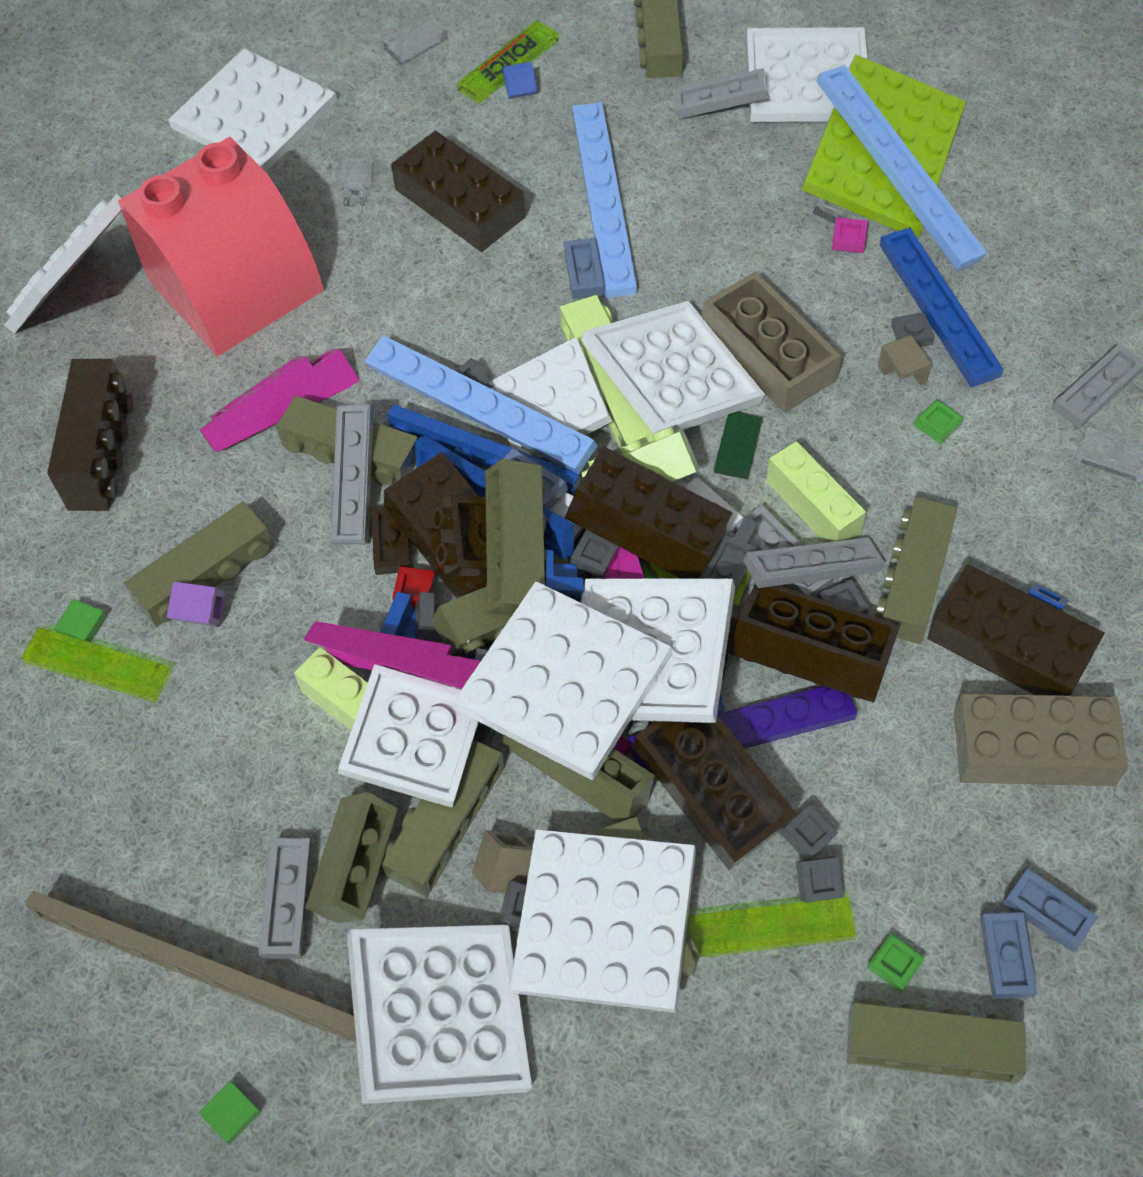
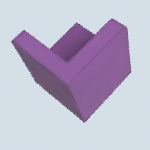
M174 582L170 594L167 618L180 622L220 627L226 592L216 587Z

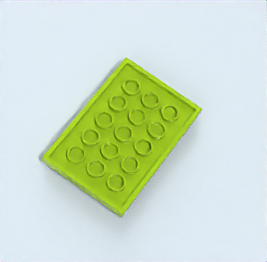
M855 54L849 71L937 186L966 101ZM834 106L801 190L896 231L910 227L918 238L922 232L923 224Z

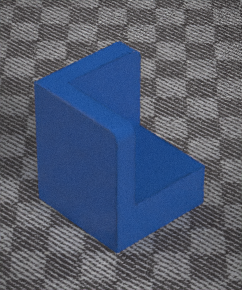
M545 550V586L579 602L583 594V578H577V566L575 564L553 563V550Z

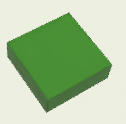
M936 399L915 419L914 426L939 444H942L962 425L964 417Z
M72 599L55 625L54 630L58 635L89 646L107 616L101 609Z
M891 933L870 961L867 969L902 993L926 957Z
M231 1081L198 1112L228 1145L261 1114Z

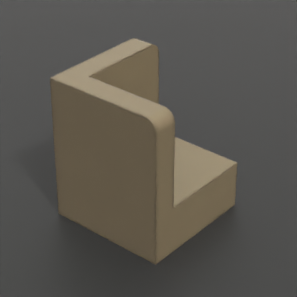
M912 335L883 345L878 361V368L884 376L892 372H896L901 379L913 375L920 386L927 383L932 366Z
M485 830L472 874L489 892L505 893L507 884L511 881L525 885L533 847L520 834Z

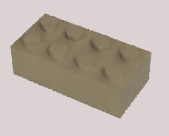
M756 271L703 302L702 318L760 389L784 413L837 381L841 355Z
M961 694L954 711L960 783L1116 786L1128 769L1118 697Z

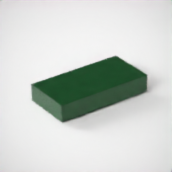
M736 412L727 415L714 466V473L748 479L762 417Z

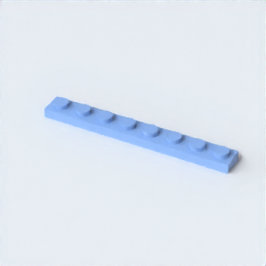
M846 65L820 73L817 79L818 85L955 269L959 271L982 261L987 254L985 249Z
M602 102L572 106L573 119L592 228L604 282L605 298L636 295L637 285Z
M384 335L364 361L369 368L578 475L597 448V444L593 439Z

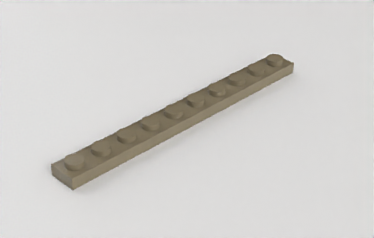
M32 891L25 903V906L40 919L356 1043L354 1010L352 1007L339 1003L335 1009L323 1004V998L311 991L300 989L298 994L284 989L286 984L275 977L264 974L262 979L248 975L249 969L239 963L227 960L225 965L212 960L213 956L210 953L195 946H191L189 951L177 947V942L165 934L155 932L153 937L140 932L141 927L129 920L119 918L118 922L115 923L105 919L106 914L101 910L86 904L82 909L70 905V899L54 891H49L47 896Z

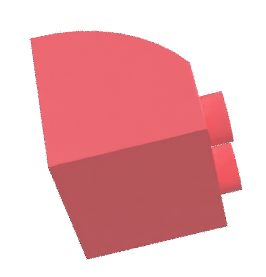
M231 137L203 147L195 157L163 175L147 179L139 189L118 200L147 279L217 357L324 291L314 258L286 202L268 174Z

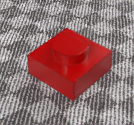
M399 567L392 599L394 600L397 592L411 595L413 607H416L420 592L433 593L436 581L435 571Z

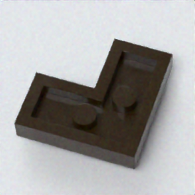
M384 507L371 508L375 574L398 573L399 567L411 568L409 542L411 540Z

